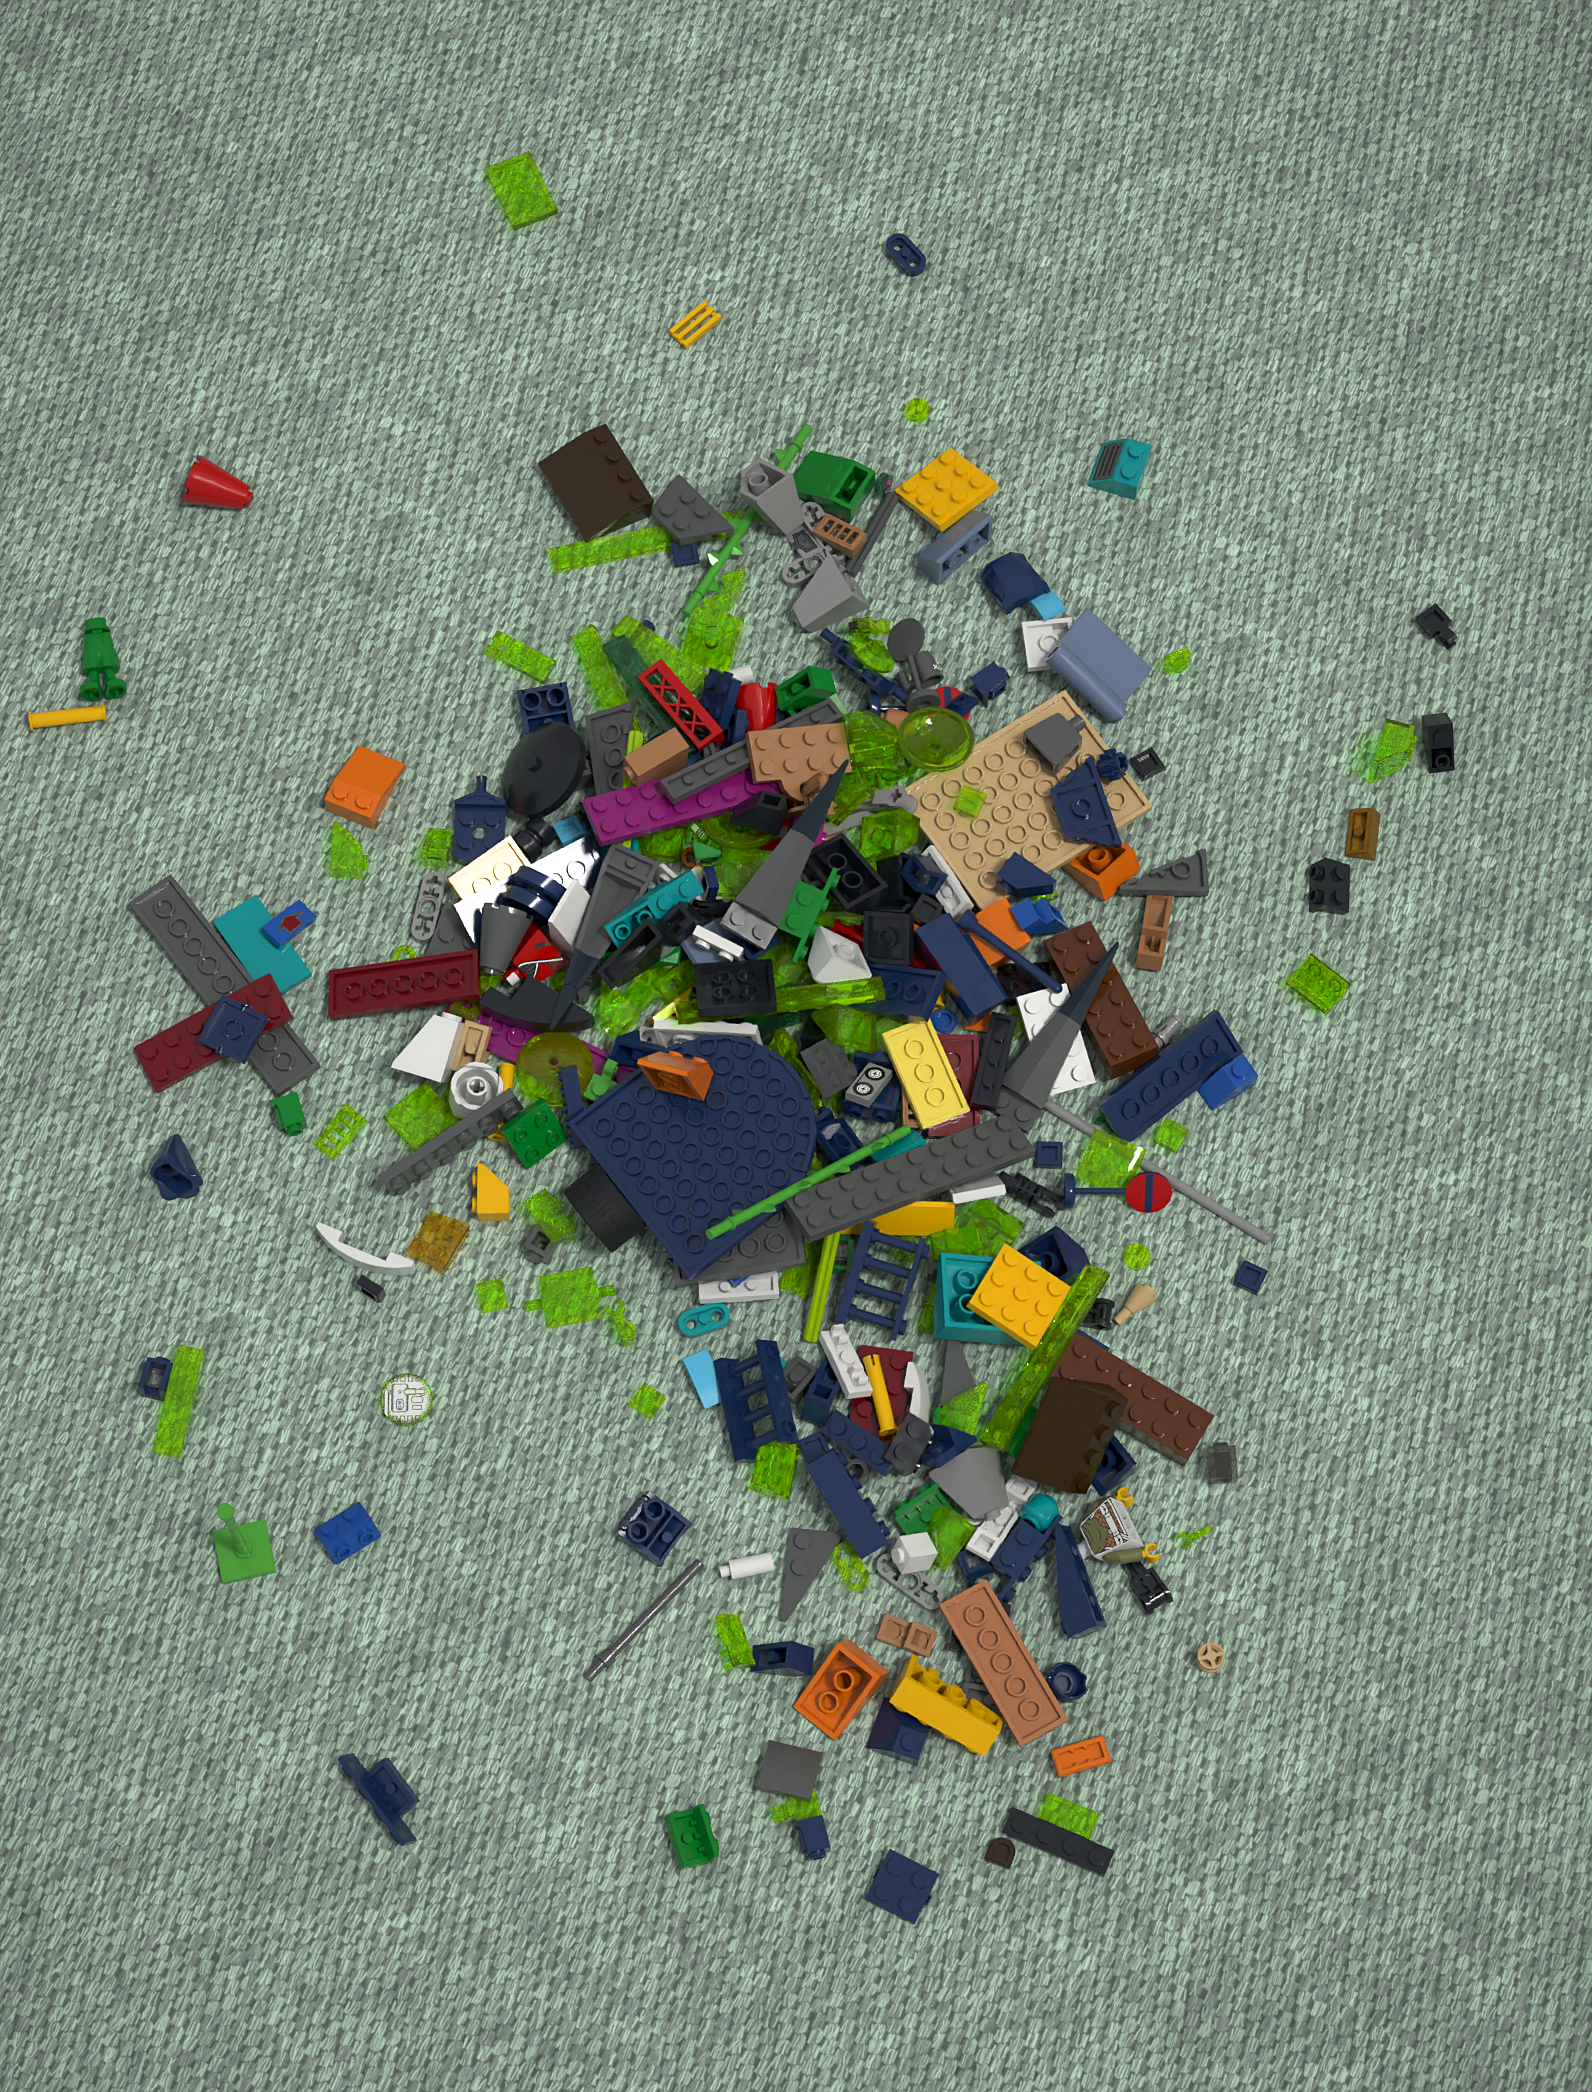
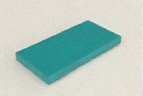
M254 895L214 920L213 924L254 981L270 973L283 995L312 977V974L289 941L278 948L261 932L262 927L273 918L258 896Z

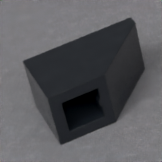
M1446 712L1421 715L1422 739L1429 773L1455 770L1453 722Z
M762 790L740 802L735 807L729 824L779 835L786 819L788 796Z

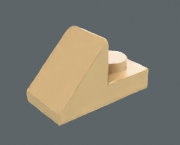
M465 1020L452 1070L457 1071L471 1062L486 1063L491 1054L486 1049L493 1027L472 1020Z

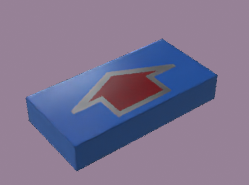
M297 900L265 924L261 932L275 946L280 948L315 922L317 916L300 900Z

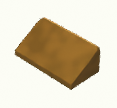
M1374 807L1350 809L1345 857L1376 860L1381 815Z

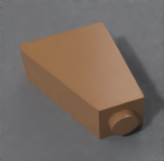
M674 727L624 756L622 772L629 782L632 781L636 787L649 781L668 777L687 767L689 745Z

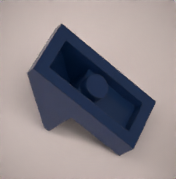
M635 1030L616 1036L608 1058L620 1064L639 1068L637 1065L638 1059L660 1052L665 1049V1046L642 1041L640 1039V1031Z
M932 1424L938 1442L929 1445L928 1450L919 1457L923 1465L940 1468L977 1442V1438L974 1435L949 1426Z

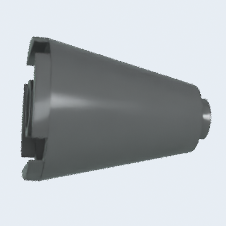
M484 902L482 907L479 966L484 968L483 973L498 977L499 973H505L532 923L533 916H527V913L504 905H500L498 909L493 908V903Z

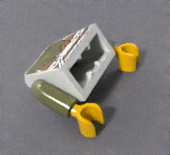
M1121 1487L1117 1492V1496L1110 1495L1095 1501L1091 1505L1085 1520L1080 1525L1085 1540L1077 1544L1082 1559L1093 1555L1095 1558L1108 1564L1140 1562L1143 1558L1149 1563H1156L1160 1559L1159 1554L1150 1555L1148 1553L1149 1551L1157 1550L1158 1546L1155 1543H1149L1145 1550L1140 1548L1143 1546V1543L1126 1508L1133 1505L1134 1498L1133 1496L1123 1498L1129 1494L1126 1487Z

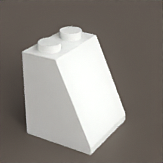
M443 1012L442 1016L433 1015L393 1061L391 1067L450 1084L454 1072L452 1066L465 1024L461 1023L462 1017Z

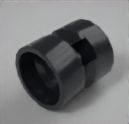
M534 818L529 819L524 824V831L518 830L512 839L529 863H534L543 853L542 848H548L557 839V834L544 819Z

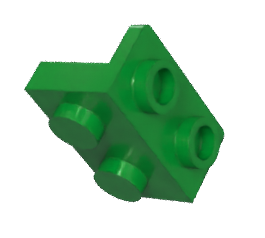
M938 1483L932 1486L927 1484L916 1493L917 1497L911 1501L906 1499L894 1508L896 1511L893 1513V1520L904 1535L924 1532L929 1534L955 1516L956 1512L941 1493Z
M699 1804L690 1810L671 1813L664 1817L680 1870L708 1864L719 1856V1844L713 1836L710 1826L711 1818L705 1810L704 1804Z

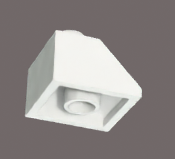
M820 925L818 926L808 959L812 978L821 985L826 984L832 987L839 994L845 993L854 997L872 976L859 945Z

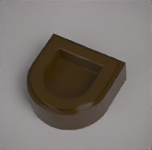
M1004 1837L994 1839L988 1847L984 1861L1010 1870L1016 1853L1014 1844Z

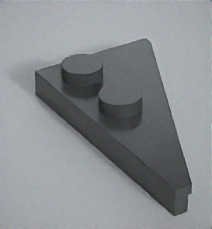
M1200 849L1197 854L1186 859L1181 857L1174 863H1167L1149 871L1148 875L1139 879L1134 877L1127 880L1126 883L1120 885L1118 889L1119 894L1208 896L1209 881L1206 849Z
M791 1527L781 1622H786L794 1613L797 1605L819 1575L820 1570L825 1566L830 1555L842 1540L843 1533Z

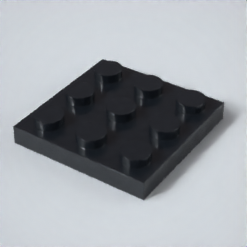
M772 959L694 964L698 1017L713 1018L716 1016H741L743 1014L777 1012Z

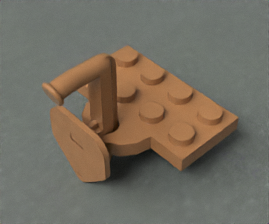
M844 722L751 731L745 734L753 784L778 782L781 792L794 802V808L786 811V818L792 819L795 814L802 815L829 781V776H833L847 759L849 763L844 775L852 773ZM833 801L827 815L836 814L834 810L837 809V804L833 803Z

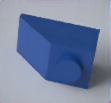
M1243 1054L1220 1068L1198 1089V1092L1213 1111L1255 1086L1258 1074Z

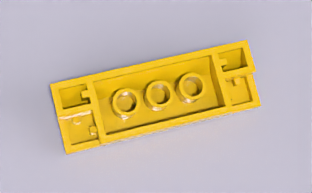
M917 1201L870 1220L877 1221L876 1228L888 1235L954 1237L955 1203ZM864 1222L841 1230L840 1234L860 1235Z

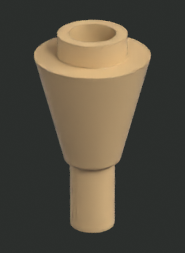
M1137 1283L1126 1301L1125 1307L1113 1319L1121 1326L1132 1314L1134 1315L1156 1302L1154 1298L1156 1292L1147 1283L1143 1285Z

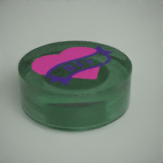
M885 472L879 475L874 488L875 496L885 497L892 486L893 475Z

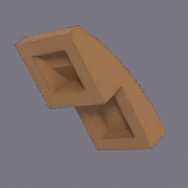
M884 1613L874 1639L928 1658L938 1632L914 1621L910 1623L889 1613Z

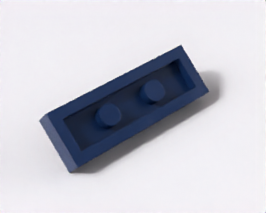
M836 1409L821 1432L886 1477L893 1467L881 1459L888 1446Z

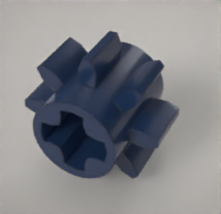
M1112 748L1104 750V754L1099 755L1100 758L1097 760L1096 767L1098 773L1103 778L1108 777L1111 782L1120 780L1121 776L1126 775L1125 772L1128 770L1129 764L1125 754L1122 752L1117 753L1116 749Z

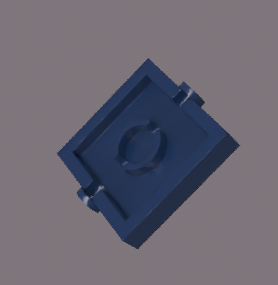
M710 668L704 680L701 699L698 702L722 729L727 730L742 681L732 677L733 673L722 672L718 669Z
M222 995L198 1041L214 1049L215 1053L223 1057L226 1055L245 1065L269 1018L251 1009V1006L243 1001L240 1004Z
M889 1849L880 1869L877 1868L873 1876L874 1881L865 1900L915 1925L924 1905L927 1906L931 1900L932 1895L930 1893L939 1877V1873Z

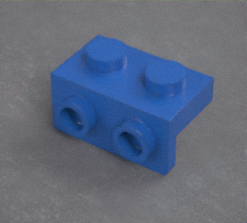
M357 1502L314 1529L316 1536L336 1565L381 1537L372 1518L360 1502Z

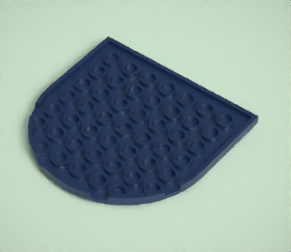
M698 1036L697 1039L681 1044L678 1042L660 1051L667 1054L668 1051H674L682 1054L683 1058L692 1060L693 1057H698L708 1062L707 1064L714 1073L704 1101L655 1089L639 1067L568 1122L569 1126L690 1281L784 1208L783 1202L775 1206V1212H762L736 1226V1229L729 1230L712 1240L707 1237L706 1230L723 1222L726 1217H732L733 1210H745L806 1178L815 1153L817 1139L816 1116L810 1094L794 1068L778 1053L753 1040L739 1036Z

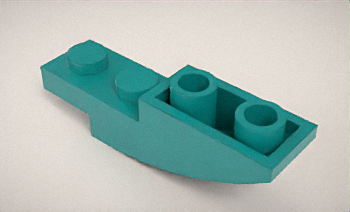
M688 869L669 882L665 880L642 895L613 917L604 927L616 947L619 948L647 918L661 919L679 901L689 902L704 893V890L692 870Z

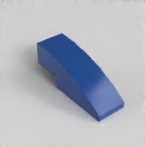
M1027 897L1010 908L1021 929L1027 933L1055 934L1069 929L1058 908L1044 897L1035 903Z

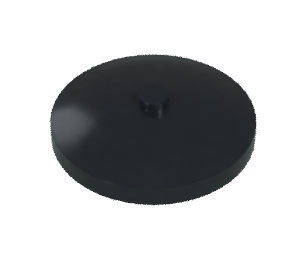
M548 722L534 728L519 741L508 758L502 777L503 798L512 811L528 819L542 818L559 809L571 797L582 778L586 764V746L579 732L563 722Z

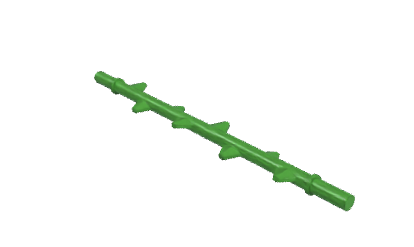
M803 425L794 441L790 442L788 450H775L774 454L779 461L777 467L786 471L796 454L801 451L802 445L813 430L810 425ZM751 506L742 520L730 518L728 521L733 526L735 534L729 538L721 552H708L706 555L711 567L698 587L692 591V596L681 611L684 616H691L700 600L704 599L706 591H719L720 588L715 578L730 555H743L744 551L739 541L752 521L764 522Z
M904 1125L890 1133H885L881 1138L821 1170H809L806 1178L745 1210H733L732 1217L728 1216L723 1222L706 1230L707 1237L712 1240L729 1230L736 1229V1226L762 1212H775V1206L836 1173L850 1172L849 1166L886 1146H892L894 1142L911 1134L910 1127Z

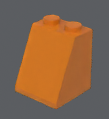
M1006 897L976 914V918L979 919L978 923L1018 953L1022 954L1031 942L1028 934L1021 929ZM960 929L962 934L969 933L992 971L1011 961L973 931L969 932Z

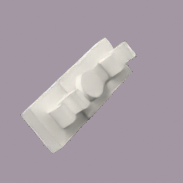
M929 845L921 855L928 856L941 871L948 874L936 897L941 905L944 906L946 913H950L953 919L957 920L967 909L971 910L974 905L935 846ZM924 875L925 878L928 880L930 876Z
M777 1271L751 1275L736 1288L728 1280L699 1284L700 1304L779 1299Z
M833 1325L831 1330L821 1331L818 1339L846 1398L871 1396L873 1392L872 1386L849 1340L848 1334L843 1329L844 1325Z

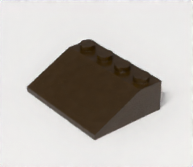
M606 424L582 433L538 462L539 469L585 543L643 520L651 514L654 500Z
M1053 1376L1010 1472L1066 1492L1086 1494L1129 1399L1109 1384Z

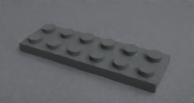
M508 1088L378 1177L393 1196L396 1194L402 1195L411 1188V1184L419 1179L424 1180L428 1178L438 1166H444L455 1159V1155L460 1151H467L477 1144L478 1139L484 1135L490 1136L499 1129V1125L505 1121L509 1122L524 1108L511 1088Z

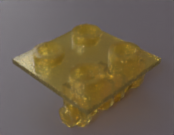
M429 1211L404 1255L434 1266L435 1271L444 1274L445 1271L450 1269L449 1267L453 1262L452 1257L456 1258L458 1256L455 1251L460 1252L463 1243L469 1237L470 1225Z

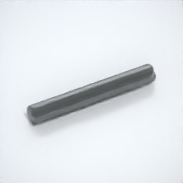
M892 492L886 493L865 530L867 542L853 559L849 558L845 565L846 570L844 572L848 573L849 576L855 577L858 574L897 505L898 495Z

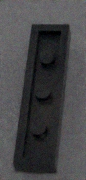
M991 1012L970 1107L996 1112L1016 1028L1017 1016Z
M1012 1807L1002 1834L1103 1878L1114 1854L1112 1849Z

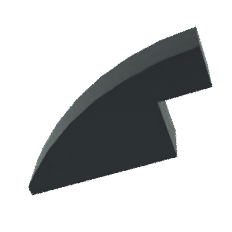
M679 901L663 919L647 918L597 970L598 974L611 990H616L672 952L694 932L697 925L700 926L704 922V919L690 902Z
M529 975L512 999L490 986L480 999L479 1005L482 1012L509 1025L532 1031L550 1032L549 1027L560 994ZM572 1002L551 1032L586 1030L593 1028L596 1023L593 1014Z

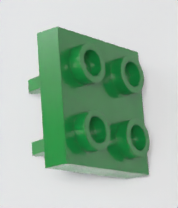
M542 1097L500 1128L522 1166L527 1170L568 1140L567 1135L549 1105Z

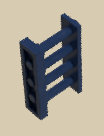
M868 1220L864 1222L835 1322L845 1325L848 1323V1320L855 1318L893 1330L890 1339L896 1341L899 1335L904 1336L908 1321L904 1320L921 1260L927 1259L931 1245L927 1244L928 1237L922 1236L919 1244L882 1233L880 1229L876 1228L877 1221ZM878 1242L914 1253L915 1258L912 1268H905L873 1258L872 1254L868 1253L871 1243L876 1244ZM868 1268L908 1279L904 1295L864 1283L865 1280L861 1279L863 1269L868 1270ZM861 1293L899 1304L900 1308L896 1320L857 1308V1305L853 1304L856 1294L861 1295Z
M756 1340L757 1354L740 1362L739 1359L719 1358L713 1361L735 1462L752 1464L760 1461L758 1448L775 1440L777 1443H799L777 1341ZM760 1364L763 1379L745 1387L742 1372ZM765 1389L768 1404L750 1412L747 1397ZM771 1415L774 1429L755 1437L753 1423Z

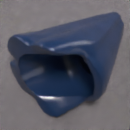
M179 1134L170 1136L150 1168V1175L157 1181L161 1195L165 1200L193 1198L200 1192L199 1186L203 1185V1179Z

